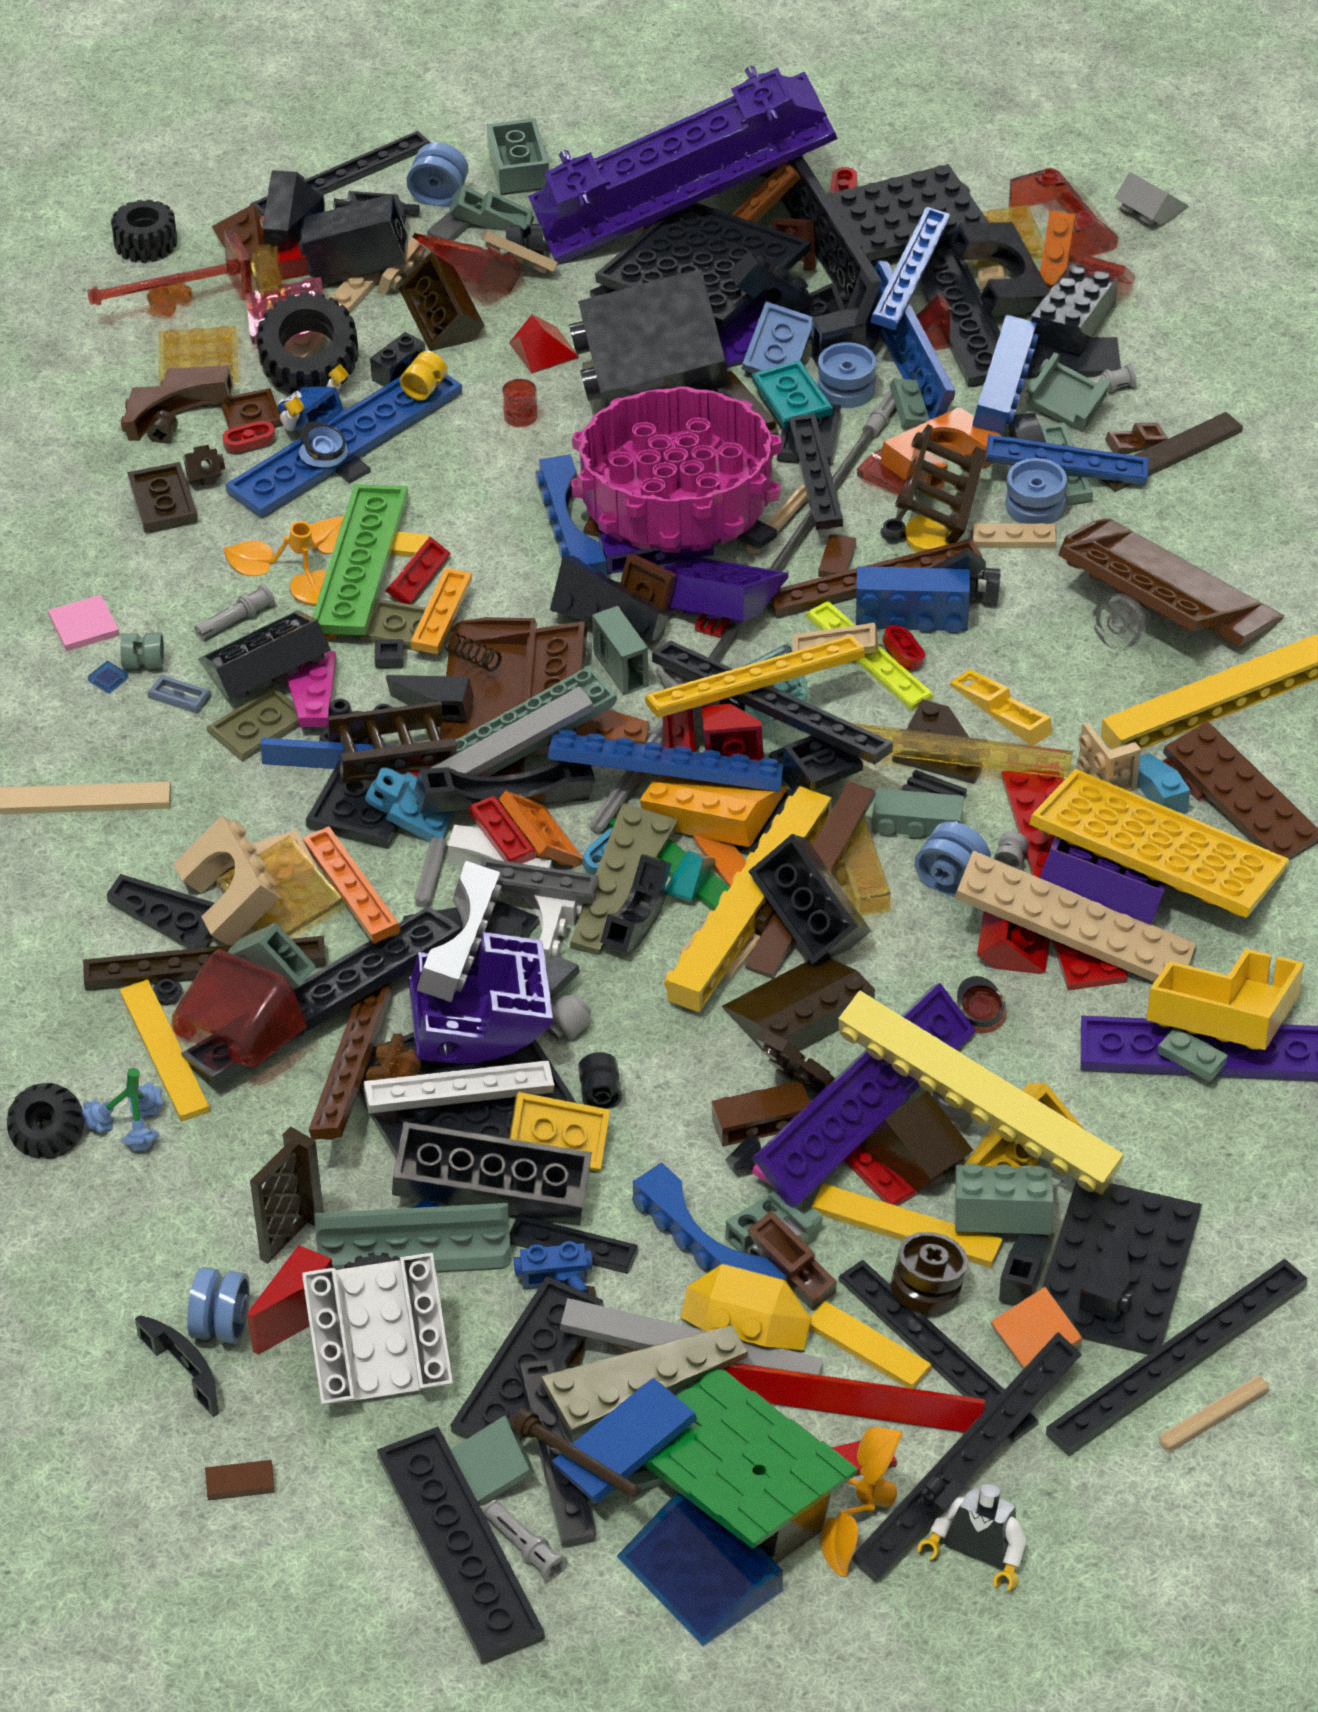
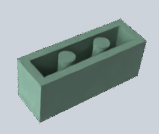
M876 788L872 813V832H880L884 835L893 833L905 834L914 838L921 836L929 837L938 824L946 821L962 824L964 796Z

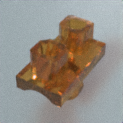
M179 272L163 283L153 280L148 284L149 293L146 295L150 305L148 313L154 317L159 313L169 317L175 313L176 300L187 304L193 299L192 288L185 285L184 275Z
M402 1033L393 1034L390 1043L378 1045L376 1058L380 1066L369 1067L366 1074L368 1081L406 1077L419 1072L421 1062L416 1057V1052L404 1045Z

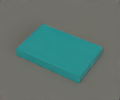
M800 360L752 374L753 384L783 428L789 427V417L815 414L816 419L833 415V407Z

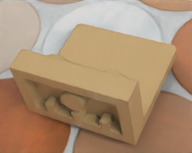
M1088 722L1082 724L1081 736H1079L1080 751L1077 758L1079 770L1127 791L1137 790L1141 749L1137 743L1134 742L1109 750Z

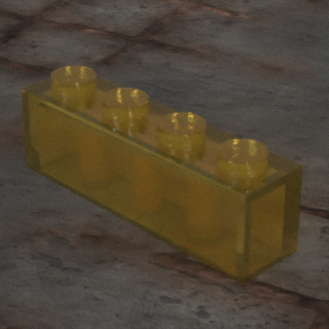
M864 816L837 864L839 866V869H837L838 883L841 887L845 886L846 890L844 892L861 916L889 912L891 896Z

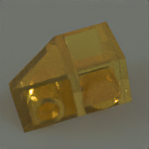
M270 244L258 246L256 251L252 252L251 267L258 293L283 288L284 278L278 246L271 247Z

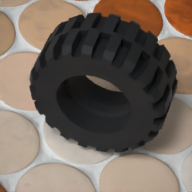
M301 292L302 295L295 296L294 294L286 296L287 300L285 301L279 299L273 304V310L271 308L266 310L263 314L264 320H260L258 324L256 341L263 372L267 378H271L272 384L277 388L283 386L284 392L289 394L303 387H326L329 380L332 379L328 374L339 364L342 365L349 375L356 368L355 362L358 361L359 351L354 319L352 316H349V311L344 305L339 306L338 300L332 297L325 299V294L316 293V295H310L309 292ZM306 331L322 333L332 341L324 352L313 357H298L283 348L291 337ZM348 377L341 382V385L348 380Z

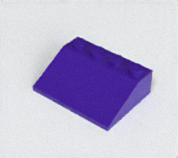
M701 557L689 558L662 567L678 575L668 611L682 609L684 614L689 615L704 613L707 618L711 619L727 617L733 623H745L748 618L759 615L789 578V572Z
M1057 836L1054 838L1040 878L1148 924H1152L1166 883L1152 880L1134 869L1124 868L1119 863L1106 857H1098L1092 851L1070 845L1064 839Z

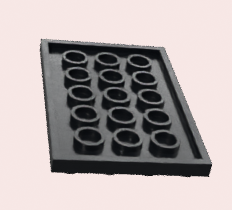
M949 164L827 194L869 261L904 252L926 207L950 214L949 222L938 243L952 240L960 223H989Z
M1076 1180L1042 1288L1046 1287L1082 1336V1339L1146 1355L1150 1354L1163 1344L1202 1204L1110 1183L1103 1194L1100 1195L1094 1190L1089 1192L1083 1189ZM1119 1220L1126 1222L1130 1273L1129 1293L1132 1294V1301L1127 1312L1121 1311L1114 1323L1079 1309L1081 1287Z

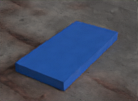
M653 1377L572 1445L627 1479L693 1424L697 1417L694 1411ZM559 1454L552 1460L554 1467L595 1504L615 1489L612 1485L562 1454Z

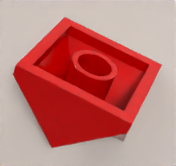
M531 314L509 342L531 374L579 358L556 326Z

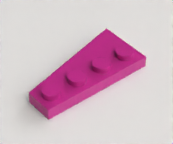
M336 651L325 653V658L318 662L309 663L308 661L299 666V671L285 676L289 685L290 696L293 699L299 727H328L329 706L332 699L336 667Z

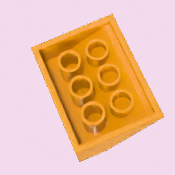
M663 775L651 782L641 797L640 803L641 808L644 810L678 819L674 832L697 835L707 839L750 847L787 791L786 785H781L779 792Z

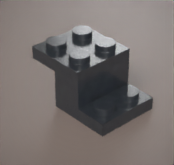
M811 735L769 753V758L777 760L778 764H783L782 778L790 789L795 792L799 786L814 791L863 771V761L859 757Z

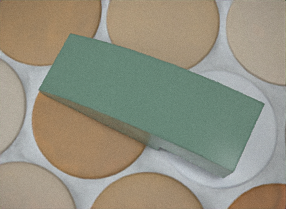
M462 185L453 195L449 215L481 227L506 230V226L520 225L522 229H525L527 225L531 224L533 211L490 190L483 195Z

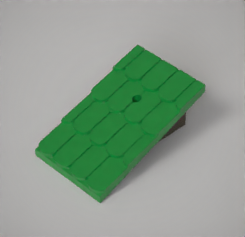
M718 1368L706 1374L701 1381L676 1396L695 1412L697 1420L643 1464L647 1469L746 1543L771 1568L822 1532L830 1495L857 1475L858 1469L824 1441L820 1442L796 1421L788 1419L754 1390L751 1392L725 1370Z

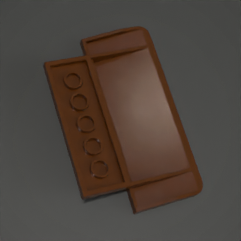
M1109 518L1093 521L1065 536L1058 556L1067 560L1066 563L1069 566L1087 571L1092 579L1110 584L1111 589L1115 592L1133 597L1135 603L1141 606H1149L1156 610L1158 616L1172 619L1179 623L1178 626L1181 629L1194 632L1208 628L1238 646H1242L1274 627L1284 617L1278 611Z
M484 617L464 620L455 624L451 629V633L458 632L460 636L465 635L467 639L471 638L473 642L478 641L480 646L486 645L487 649L492 648L499 651L502 661L497 670L489 672L483 667H478L476 664H472L448 652L446 676L469 677L474 698L467 721L441 722V739H459L479 726L484 725L504 712L584 669L587 641L585 621L537 628L535 618ZM456 634L450 639L449 647L451 650L454 649V643L458 638ZM460 638V644L456 651H459L461 649V646L465 641L464 638ZM467 641L463 649V655L468 653L471 641ZM477 644L473 645V649L470 652V658L475 656V652L478 648ZM484 647L480 648V652L476 657L477 661L482 659V655L485 652ZM494 654V658L488 665V668L494 667L497 663V654ZM580 726L572 729L571 731L576 732V735H579ZM551 742L526 756L548 753ZM525 756L491 776L524 773Z

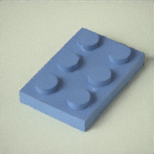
M765 302L741 369L750 373H756L801 360L812 330V317Z

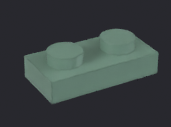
M893 378L889 386L902 426L917 427L930 421L917 380Z
M1174 1028L1158 1046V1054L1209 1082L1227 1063V1054L1179 1028Z

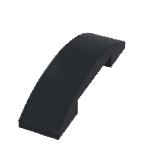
M141 1315L136 1317L138 1337L156 1356L168 1350L192 1375L194 1397L213 1417L218 1415L219 1409L214 1378L199 1350L185 1336L172 1327Z

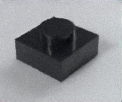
M403 639L375 640V667H403Z

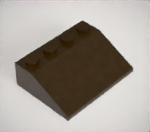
M830 958L816 965H812L810 960L722 1005V1008L760 1049L762 1047L756 1040V1036L761 1028L790 1042L797 1047V1051H801L839 1031L838 1018L857 993L862 991L875 999V988L857 970Z

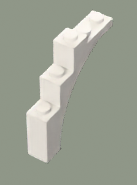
M454 825L448 843L449 864L464 867L465 862L468 861L480 865L482 858L504 861L480 828ZM535 858L523 863L552 868V861L548 859ZM519 893L529 903L536 915L539 916L543 930L540 940L543 942L545 963L547 964L555 955H560L561 941H558L559 936H565L567 925L575 926L577 916L581 915L585 903Z

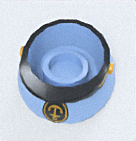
M309 422L301 428L300 438L303 444L299 449V455L305 463L315 467H332L341 463L346 458L348 449L345 437L336 428L321 422Z

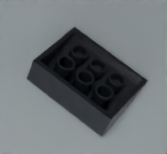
M296 610L198 658V660L223 696L228 699L233 698L236 701L250 694L249 690L257 686L264 688L275 682L274 678L284 674L288 676L299 671V666L308 661L309 663H315L325 658V653L331 651L318 620Z

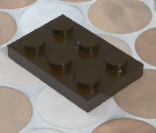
M180 462L127 472L144 532L198 522L197 512Z

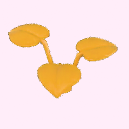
M344 516L328 518L311 525L304 521L294 522L290 527V536H284V542L274 556L270 546L262 541L255 540L224 547V554L230 566L238 573L247 576H260L269 571L270 564L276 563L289 544L293 552L303 554L305 574L296 575L291 580L290 592L301 603L316 606L326 571L316 570L310 573L308 550L310 548L312 550L317 548L322 554H332Z
M876 1426L869 1428L864 1433L857 1453L858 1462L862 1466L860 1474L863 1475L864 1479L859 1481L851 1478L846 1483L856 1486V1496L865 1505L841 1510L838 1518L830 1517L824 1524L820 1537L821 1551L828 1565L840 1576L848 1577V1566L858 1539V1525L851 1514L863 1511L873 1512L875 1506L889 1508L896 1500L897 1488L895 1483L885 1480L883 1476L902 1437L903 1432Z

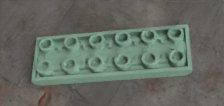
M589 665L456 739L457 753L579 686L592 701L595 710L555 732L572 730L612 708L617 700V696ZM553 733L476 776H491L551 742Z
M508 1203L315 1213L317 1253L332 1258V1265L335 1270L344 1269L345 1264L348 1262L354 1263L355 1258L360 1255L364 1258L368 1257V1253L374 1252L375 1255H381L382 1252L389 1253L390 1258H393L395 1255L406 1257L433 1252L435 1271L504 1268L511 1264Z

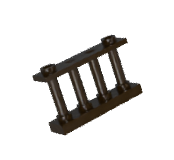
M927 424L922 433L917 432L912 440L911 447L914 448L903 492H900L895 502V507L898 508L895 519L901 521L908 510L943 525L944 529L947 530L944 542L952 544L956 543L966 531L986 450L976 446L970 455L966 454L963 456L929 440L933 426ZM926 451L959 465L960 469L963 470L960 476L924 460ZM920 472H926L954 485V489L958 490L957 494L953 496L918 480ZM915 490L949 505L952 514L948 516L913 500Z
M441 701L328 716V741L341 740L345 753L340 754V777L342 783L376 779L381 768L391 769L401 775L407 772L418 773L420 769L432 768L457 754L455 739H441L437 728L441 727L442 722ZM426 729L430 741L413 743L409 731ZM398 733L402 745L385 747L381 735ZM370 737L373 749L357 751L353 739Z

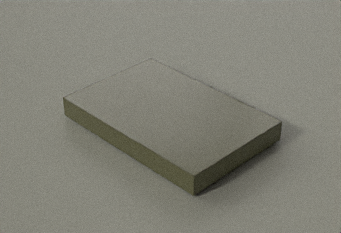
M377 599L367 634L359 635L360 641L375 644V640L403 639L404 649L412 650L411 639L426 607ZM455 617V619H454V621H453V623H452V625H451V627H450V630H449L447 636L449 635V633H450V631H451V629H452V627H453V624H454V622H455V620H456V617ZM443 643V645H442V647H441V649H440L438 655L441 654L442 649H443V647H444V643Z
M272 687L207 726V732L243 762L261 751L260 743L262 738L281 739L299 728L293 702L278 689Z

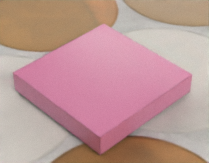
M101 595L48 610L50 620L66 651L119 636V629Z

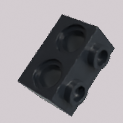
M407 332L401 334L370 358L372 381L384 387L400 377L415 358L425 351V342Z

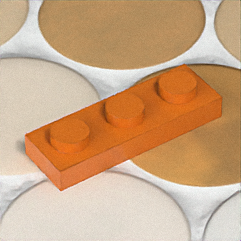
M1052 210L1049 212L1040 268L1041 276L1049 290H1051L1068 267L1076 214Z

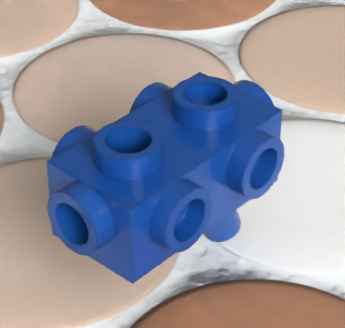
M567 1241L560 1246L543 1247L536 1244L528 1249H520V1257H513L515 1277L521 1276L523 1289L540 1287L547 1276L588 1293L584 1283L587 1282V1270L592 1269L591 1250H585L584 1243L576 1244Z

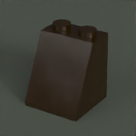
M928 1090L884 1119L859 1144L863 1151L902 1177L917 1192L928 1185L931 1189L937 1187L946 1179L944 1174L948 1171L954 1175L956 1173V1165H965L967 1162L965 1158L974 1151Z

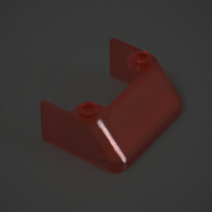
M1045 168L1010 179L1008 204L1010 212L1056 199L1066 213L1076 214L1069 263L1117 248L1118 235L1086 195L1058 170Z

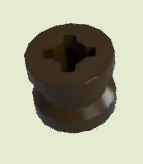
M156 412L151 420L152 423L147 429V436L152 442L169 444L178 427V420L169 412Z

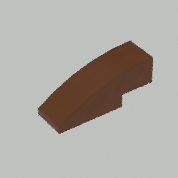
M772 1210L748 1229V1234L762 1254L787 1276V1284L811 1310H814L836 1293L837 1281L815 1260V1253Z

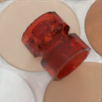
M522 378L513 379L505 383L502 388L504 420L507 424L514 427L532 425L538 418L536 385L530 380Z

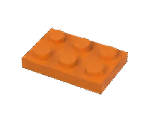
M505 790L499 801L505 807L511 819L517 823L526 839L532 843L536 855L542 859L547 857L553 859L562 866L567 864L578 867L582 864L583 856L543 804Z

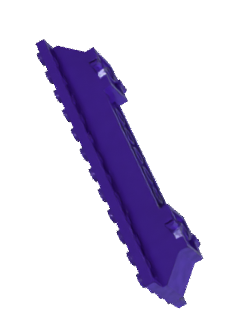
M750 66L752 73L748 67L745 69L749 79L731 88L734 96L595 159L591 152L580 157L571 158L568 150H563L566 157H564L561 151L559 157L562 163L556 168L545 172L547 182L543 189L528 196L539 224H542V232L552 256L558 262L557 265L837 140L836 133L806 72L804 71L793 77L781 75L779 69L775 68L769 72L757 74L756 68Z

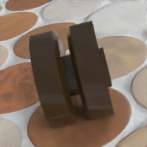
M918 1232L909 1235L901 1242L890 1282L892 1294L902 1305L916 1312L940 1314L950 1310L958 1302L969 1261L966 1251L958 1242L939 1233Z

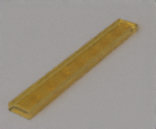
M853 723L892 741L893 752L889 754L891 756L1067 778L1070 774L1073 751Z

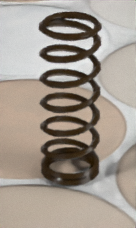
M452 632L445 639L444 647L447 652L455 654L472 664H476L478 667H483L489 672L497 670L501 664L502 656L499 651L492 648L487 649L486 645L480 646L478 641L473 642L471 638L467 639L465 635L460 636L458 632ZM456 634L458 638L454 643V649L451 650L449 642L451 637ZM460 638H464L465 641L463 642L461 649L459 651H456L460 644ZM467 641H471L468 653L463 655V649ZM477 644L478 648L475 652V656L470 658V652L473 649V645ZM484 647L485 652L482 655V659L477 661L476 657L480 652V648ZM494 654H497V663L494 667L488 668V665L494 658Z

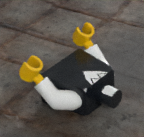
M984 1484L980 1490L976 1488L971 1489L966 1497H956L942 1516L936 1518L930 1529L933 1533L930 1537L920 1542L917 1551L919 1554L925 1544H931L934 1552L929 1560L935 1558L940 1553L941 1545L939 1541L943 1537L945 1538L943 1544L1000 1568H1003L1005 1565L1004 1571L995 1575L993 1584L995 1588H999L1003 1577L1006 1576L1009 1579L1007 1591L1016 1588L1019 1583L1015 1568L1020 1566L1026 1545V1536L1020 1522L1016 1519V1507L1012 1503L1000 1499L1001 1491L998 1486Z

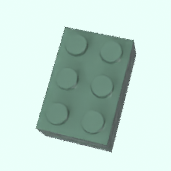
M536 118L487 124L488 151L500 194L543 188L547 182L545 172L549 171V163Z
M973 1163L956 1165L955 1231L1052 1234V1168H1043L1041 1166L1024 1168L1009 1165L980 1166Z

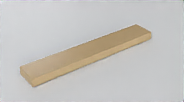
M170 782L0 787V814L170 809L171 784Z

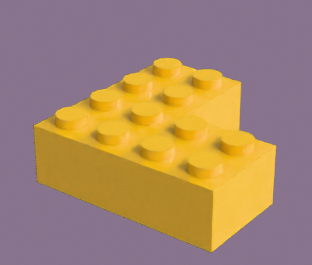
M1245 949L1228 975L1169 961L1150 988L1147 1020L1156 1022L1163 1027H1175L1186 1030L1191 1034L1215 1037L1222 1042L1231 1041L1243 1044L1250 1049L1266 1050L1300 995L1304 963L1278 956L1276 958L1273 985H1269L1271 954Z

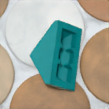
M687 850L665 888L668 891L667 895L692 902L714 865L715 858Z

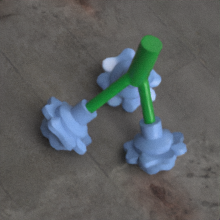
M136 1068L128 1070L126 1089L112 1101L105 1102L102 1105L97 1099L92 1102L86 1101L83 1103L82 1115L84 1116L85 1125L89 1129H93L98 1133H102L104 1130L110 1131L113 1128L111 1123L114 1122L111 1113L114 1111V1107L127 1097L131 1104L130 1112L134 1116V1119L131 1121L133 1129L125 1137L121 1138V1142L130 1145L133 1151H143L153 1147L154 1139L160 1136L156 1130L145 1127L144 1118L151 1115L156 1116L159 1113L158 1107H162L164 1101L161 1098L162 1089L160 1087H154V1084L151 1082H147L143 1086L139 1085L140 1071Z

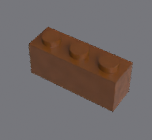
M802 1081L784 1083L780 1086L754 1090L749 1093L723 1097L712 1101V1121L721 1145L724 1147L741 1143L751 1134L758 1139L776 1135L810 1101Z

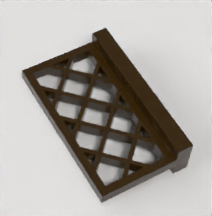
M291 1126L282 1134L284 1147L250 1180L260 1260L267 1264L307 1223L315 1227V1213H324L316 1141Z

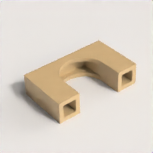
M221 815L173 865L181 880L201 894L227 869L235 866L234 877L227 891L201 916L212 936L226 945H233L280 899V896L275 889L276 882L265 871L266 864L255 853L257 850L256 846L246 837V828L239 821H230Z

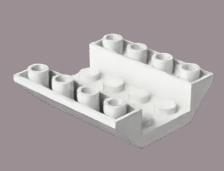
M433 1252L400 1257V1260L340 1270L329 1268L302 1273L321 1404L353 1402L453 1384Z

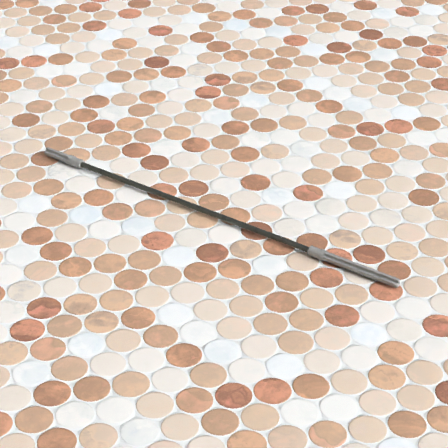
M891 389L878 408L872 411L868 421L862 428L863 434L832 477L835 490L871 437L875 438L882 427L889 421V416L896 407ZM811 509L769 569L780 571L814 522ZM732 622L708 658L718 661L743 623ZM663 718L651 730L647 742H657L664 746ZM626 770L589 824L591 830L597 834L604 832L644 772Z

